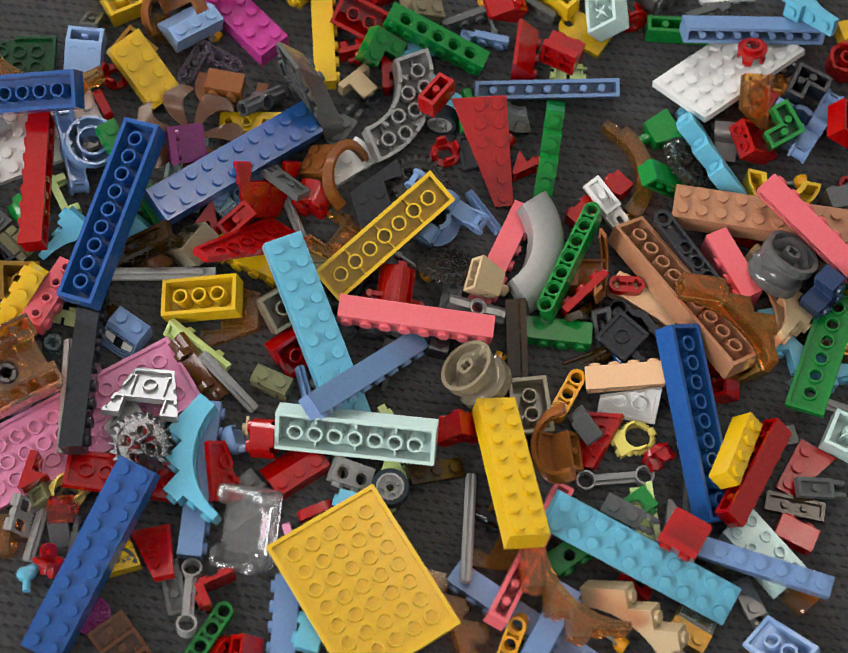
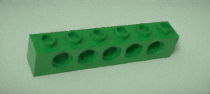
M394 2L382 26L389 32L402 37L406 41H410L421 49L428 48L429 52L438 58H442L476 77L483 69L490 53L397 2Z
M644 484L623 499L633 505H639L646 513L652 516L657 513L658 503ZM566 541L544 555L559 577L563 575L564 577L569 576L575 571V566L578 564L582 566L591 560L590 554ZM572 551L575 553L576 556L573 561H566L564 559L567 552Z

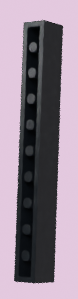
M109 288L100 311L77 305L58 447L64 455L88 454L89 446L92 445L91 428L94 427L93 411L97 406L95 395L99 390L97 379L98 374L101 373L100 356L103 355L102 340L106 334L104 321L108 319L106 308L110 302Z

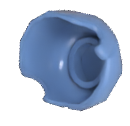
M229 425L223 429L221 441L226 442L230 454L236 455L246 452V440L244 435H242V431L234 430L233 428L236 425Z

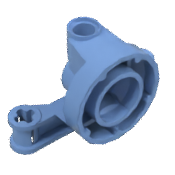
M828 88L815 112L806 106L790 103L806 131L801 136L780 146L782 149L789 151L787 156H793L800 160L801 164H804L812 148L827 127L828 106L845 98L844 96L840 97ZM779 97L775 105L784 101L785 99ZM772 118L768 125L769 129L776 126Z
M73 110L53 111L54 123L61 144V157L65 163L69 195L74 196V194L84 192L89 194L90 189L86 168L105 166L109 158L107 151L95 133L97 126L108 120L91 115L75 120ZM86 142L94 144L99 142V150L97 152H88L81 145Z
M414 168L413 175L409 181L404 183L405 187L409 189L415 184L416 179H421L426 173ZM447 189L455 198V201L440 213L444 217V223L437 227L429 222L412 238L424 247L440 248L449 244L456 237L461 225H464L477 235H482L483 228L487 222L491 221V217L485 212L464 203L455 192Z

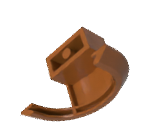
M143 0L141 5V21L150 38L158 34L151 17L152 3L159 1L165 14L189 2L192 3L197 15L209 8L205 0Z
M209 68L208 73L198 72L195 92L199 101L206 94L219 95L229 99L233 105L234 112H239L237 111L236 104L243 99L246 88L245 74ZM258 82L256 91L262 92L267 90L269 84ZM218 111V112H215V114L220 115V112H228V111Z
M344 139L336 144L312 145L297 173L301 179L309 178L322 182L321 186H323L325 196L336 211L346 204V201L336 188L334 179L335 165L339 156L344 151L350 150L357 155L361 162H364V160L368 162L369 160L365 149L352 139Z
M599 228L601 259L582 260L566 295L574 296L577 293L575 290L582 283L586 285L590 281L589 277L596 270L600 272L604 268L609 273L607 234L602 228ZM608 276L598 286L594 285V290L589 295H586L594 296L596 304H599L606 296Z
M565 403L553 406L541 415L534 427L531 438V456L534 466L545 480L554 484H565L577 480L576 473L584 471L578 433L569 430L557 434L544 432L545 427L552 420L567 414Z

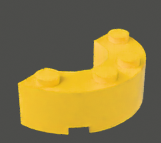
M748 168L743 179V186L748 195L758 196L756 194L757 189L767 181V172ZM803 180L796 191L800 194V199L804 203L812 204L819 193L821 184Z

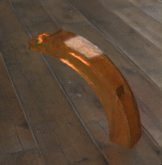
M607 120L602 126L601 134L615 143L626 154L634 170L635 191L623 209L628 219L632 220L645 214L652 196V190L642 187L637 168L644 161L651 158L642 141L627 126L620 130L616 124Z

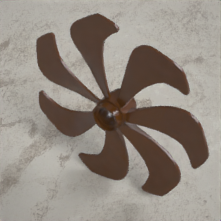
M179 84L166 91L163 95V105L178 125L188 124L183 109V101L194 90L193 87L185 84ZM204 95L199 102L194 124H203L209 116L218 111L234 112L232 103L229 99L219 95ZM147 102L140 106L137 120L159 125L165 132V127L169 126L158 121L153 116L152 103ZM228 123L204 132V137L231 142L245 133L240 125ZM167 146L161 148L154 169H160L169 162ZM206 146L207 155L215 151L214 149ZM194 162L183 163L181 169L187 167L188 165Z

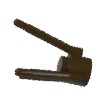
M602 346L599 349L595 348L590 352L565 360L561 364L566 365L586 358L579 362L580 366L592 360L594 363H600V365H608L607 361L612 358L609 350Z

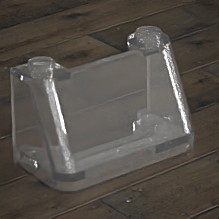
M229 483L220 484L217 495L219 501L226 504L222 542L215 544L211 548L209 564L221 568H233L234 571L247 575L269 571L274 561L266 550V546L277 540L282 504L281 492Z

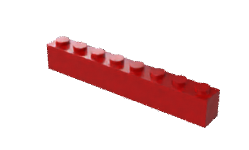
M50 112L30 113L25 122L24 169L21 172L23 185L20 187L22 201L19 202L21 217L18 218L20 231L17 234L18 245L25 252L48 250L55 123Z

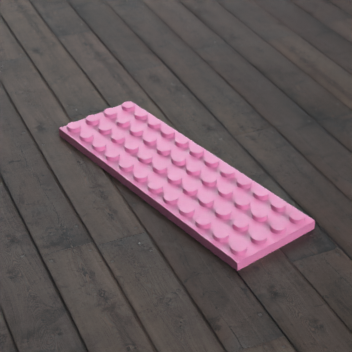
M168 336L105 368L98 374L99 390L95 395L97 406L93 411L94 427L91 428L92 445L89 446V451L110 453L128 441L126 438L118 444H114L104 428L108 420L113 416L102 415L101 408L104 404L107 405L111 401V396L115 392H119L123 387L122 383L136 367L175 372L178 416L200 394L187 369L173 357L175 353L168 345L170 343ZM60 393L0 423V511L11 506L10 502L13 493H21L17 487L30 449L38 451L42 456L43 465L38 472L48 474L51 480L47 484H50L59 474L64 473L68 455L57 453ZM136 402L150 423L142 429H155L168 422L160 421L159 414L163 406L162 404Z

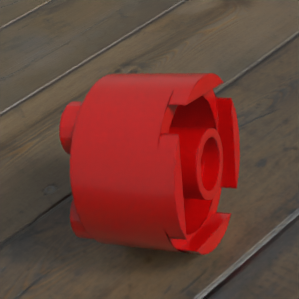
M842 41L838 45L833 46L824 65L827 75L840 83H848V41Z
M309 178L302 179L300 183L311 190L310 194L297 202L292 199V205L301 216L307 217L310 214L318 219H325L330 203L325 196L323 186H321L322 182Z
M254 418L253 420H248L247 431L250 432L249 440H246V452H249L251 458L276 459L277 456L274 453H278L279 449H274L275 419Z

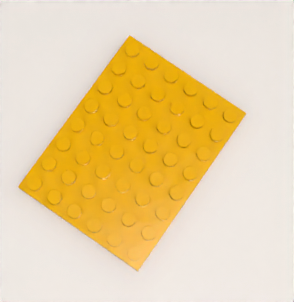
M373 484L266 546V550L328 653H416L461 625L460 620Z

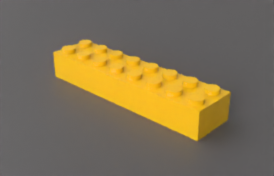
M431 171L427 172L317 268L316 271L319 279L339 301L340 294L347 295L455 201V198Z
M515 397L477 398L472 410V416L504 549L544 547L551 533Z

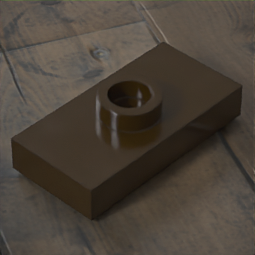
M595 300L583 303L566 314L567 323L590 316L589 312L598 306Z

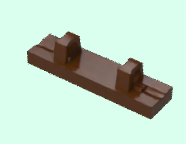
M185 332L179 333L168 344L175 353L173 356L175 360L184 365L199 385L196 388L200 393H205L210 401L221 402L230 393L198 359L201 354Z

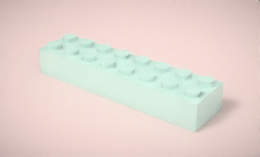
M280 402L275 412L274 449L434 466L439 419L347 409L334 411L332 408L329 410L330 415L322 420L316 418L311 421L300 404Z

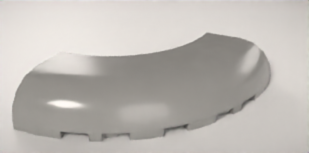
M428 48L396 58L391 64L395 85L391 106L380 120L365 127L362 132L369 153L376 163L390 158L407 146L420 131L426 120V114L419 111L418 96L434 79V69Z
M547 191L522 204L516 212L523 224L525 234H527L528 244L524 265L520 272L508 282L507 286L514 299L526 298L527 316L538 309V299L565 246L562 222L554 202Z

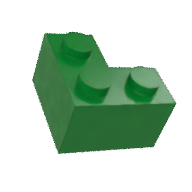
M379 25L369 27L355 59L362 64L365 63L368 67H376L383 56L391 61L401 57L407 43Z
M788 98L770 108L768 113L776 126L764 132L761 138L769 152L801 136L806 131Z

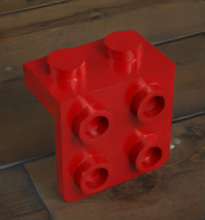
M677 507L674 509L656 542L659 543V547L667 552L671 550L678 554L677 557L687 563L689 561L693 563L712 527L710 524Z
M224 567L218 570L216 575L211 577L207 575L197 580L194 586L198 594L194 595L200 611L205 610L207 615L211 614L213 607L207 593L236 581L237 577L233 568Z

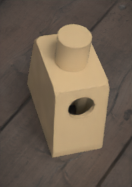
M481 255L472 258L463 289L464 292L484 299H492L499 295L505 296L509 291V287L503 284L505 272L488 257Z

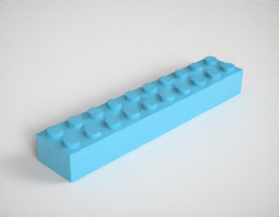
M298 231L264 243L262 250L315 387L318 388L351 368L353 364L302 232ZM361 391L357 392L358 397L349 403L347 399L343 401L345 405L339 408L371 412L365 394H362Z
M557 489L545 511L551 534L720 625H723L742 590L737 585L694 562L689 561L687 563L677 557L678 554L675 552L663 550L659 547V543L559 489Z

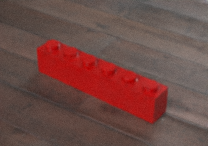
M779 418L763 420L759 437L755 443L740 485L727 488L714 512L729 528L744 527L748 522V518L755 508L759 496L764 491L765 485L773 473V469L789 442L792 432Z

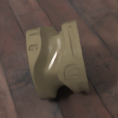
M472 340L458 346L447 357L442 367L441 380L451 393L460 396L459 400L467 408L473 410L477 398H503L511 385L512 372L510 367L497 354H492L491 349L486 343Z

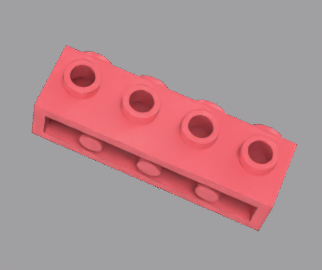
M63 257L58 258L19 318L23 327L41 335H44L46 330L51 328L53 319L57 314L61 313L65 303L56 293L69 260Z

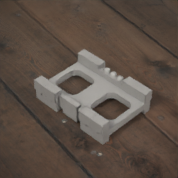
M13 493L10 502L12 507L9 517L5 519L3 529L14 532L22 538H29L32 528L31 521H33V514H36L37 510L33 509L30 498L22 493ZM23 499L29 502L27 513L21 510ZM17 519L24 522L21 532L15 529Z

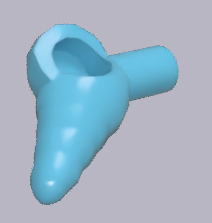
M31 563L17 570L16 576L18 580L23 581L22 592H31V581L36 577L39 565Z

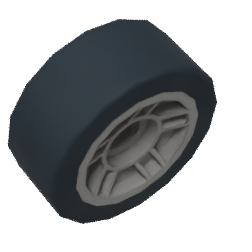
M445 105L435 118L426 114V120L423 124L428 131L434 134L448 135L456 130L458 116L453 107Z
M383 469L373 477L371 482L389 509L401 506L408 497L409 482L407 477L397 469ZM388 485L393 488V491L389 492L386 490Z

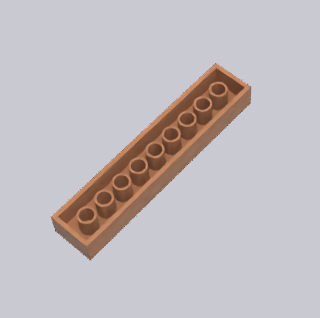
M680 184L676 185L671 215L682 229L713 233L726 227L732 237L765 241L776 230H783L797 235L759 196ZM810 204L814 208V213L818 217L822 216L828 222L827 226L839 232L842 236L841 239L847 244L848 209Z
M640 216L616 225L608 238L609 244L636 276L644 280L647 289L677 324H699L706 358L725 380L751 368L761 352L645 218Z

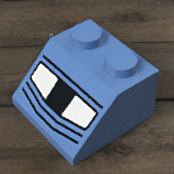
M120 306L107 321L105 326L106 334L102 340V346L121 359H125L140 351L153 336L151 326Z

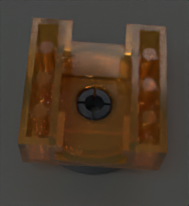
M23 313L0 324V373L6 372L10 375L9 379L0 376V419L26 411L37 401L60 391L65 382L54 360L47 362L33 337L38 332L27 313Z

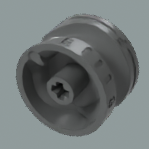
M783 230L773 231L763 242L761 249L757 250L748 261V271L754 282L765 292L782 299L794 297L802 287V280L809 279L818 268V259L813 249L797 235Z

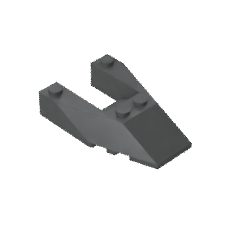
M281 42L276 43L277 52L279 53L277 58L280 60L278 64L289 94L296 103L303 101L323 129L321 136L326 142L337 134L344 131V120L334 106L321 71L317 72L313 61L310 58L307 59L303 53Z

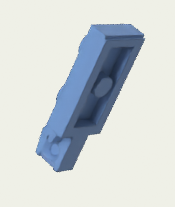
M463 29L460 34L461 37L476 43L480 47L490 46L498 51L508 50L509 36L480 30L473 32Z

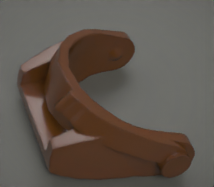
M163 252L140 263L139 266L161 268L172 265L173 261L172 258L167 257L166 253Z

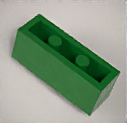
M648 159L637 167L642 187L674 199L677 184L687 185L682 171L654 159Z

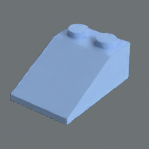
M769 615L766 616L742 644L750 653H820L817 645Z

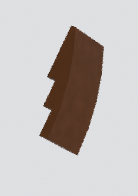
M122 609L87 633V636L99 653H152Z

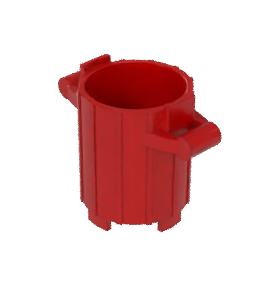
M401 260L398 261V264L386 265L385 262L381 264L377 289H367L362 296L424 306L422 301L412 299L416 270L407 267L408 262Z

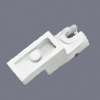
M599 175L583 186V189L590 198L599 204L601 215L612 230L616 225L630 221L621 209L619 200Z

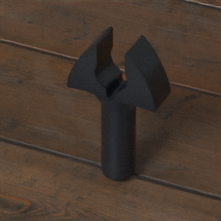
M494 510L488 516L475 512V520L487 526V533H494L500 530L499 526L493 523V521L498 523Z

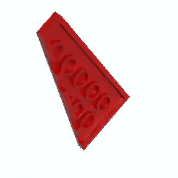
M507 95L451 98L494 207L512 206L513 191Z
M267 217L194 247L193 255L206 263L264 255L262 250L264 243L295 233L296 231L273 217ZM303 236L307 248H311L313 241Z

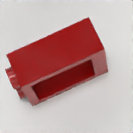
M742 118L728 127L741 160L765 165L778 157L776 150L769 152L761 138L762 134L768 130L766 125Z

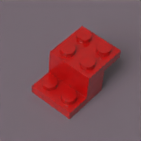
M553 30L549 39L545 38L542 44L540 62L573 75L578 64H581L583 61L586 44L579 39L566 36L563 32Z

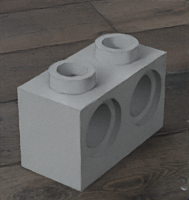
M337 456L333 457L326 480L332 482L331 485L343 489L344 486L350 488V491L358 493L371 485L375 469ZM339 468L343 469L345 473L342 479L337 474ZM358 474H359V475L362 477V479H363V482H362L361 485H359V484L356 482V476H357Z

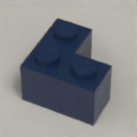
M827 264L814 277V286L801 298L800 306L817 320L822 316L826 317L832 310L831 307L843 300L846 278Z

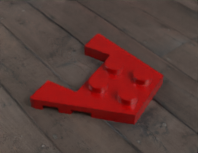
M233 161V166L237 173L236 183L239 185L240 203L245 199L258 214L255 218L279 217L288 195L268 180H250L252 169L250 161ZM283 161L282 170L296 178L301 163L298 161Z

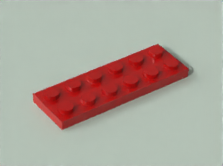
M89 450L88 454L68 455L62 487L100 493L119 455ZM120 455L160 475L161 478L149 500L169 502L165 498L167 494L163 488L176 474L167 467L169 465L168 462Z

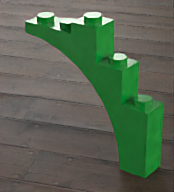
M547 99L533 197L547 191L552 199L565 115V101Z

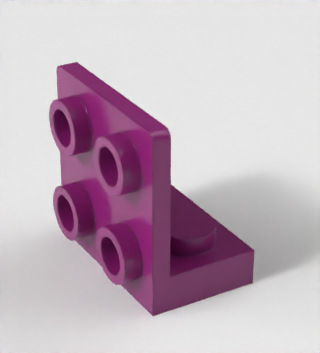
M202 123L165 127L169 165L195 162L207 155Z

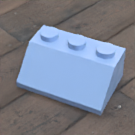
M206 2L209 9L198 15L194 7L191 6L157 24L176 53L222 30L224 18L213 4Z

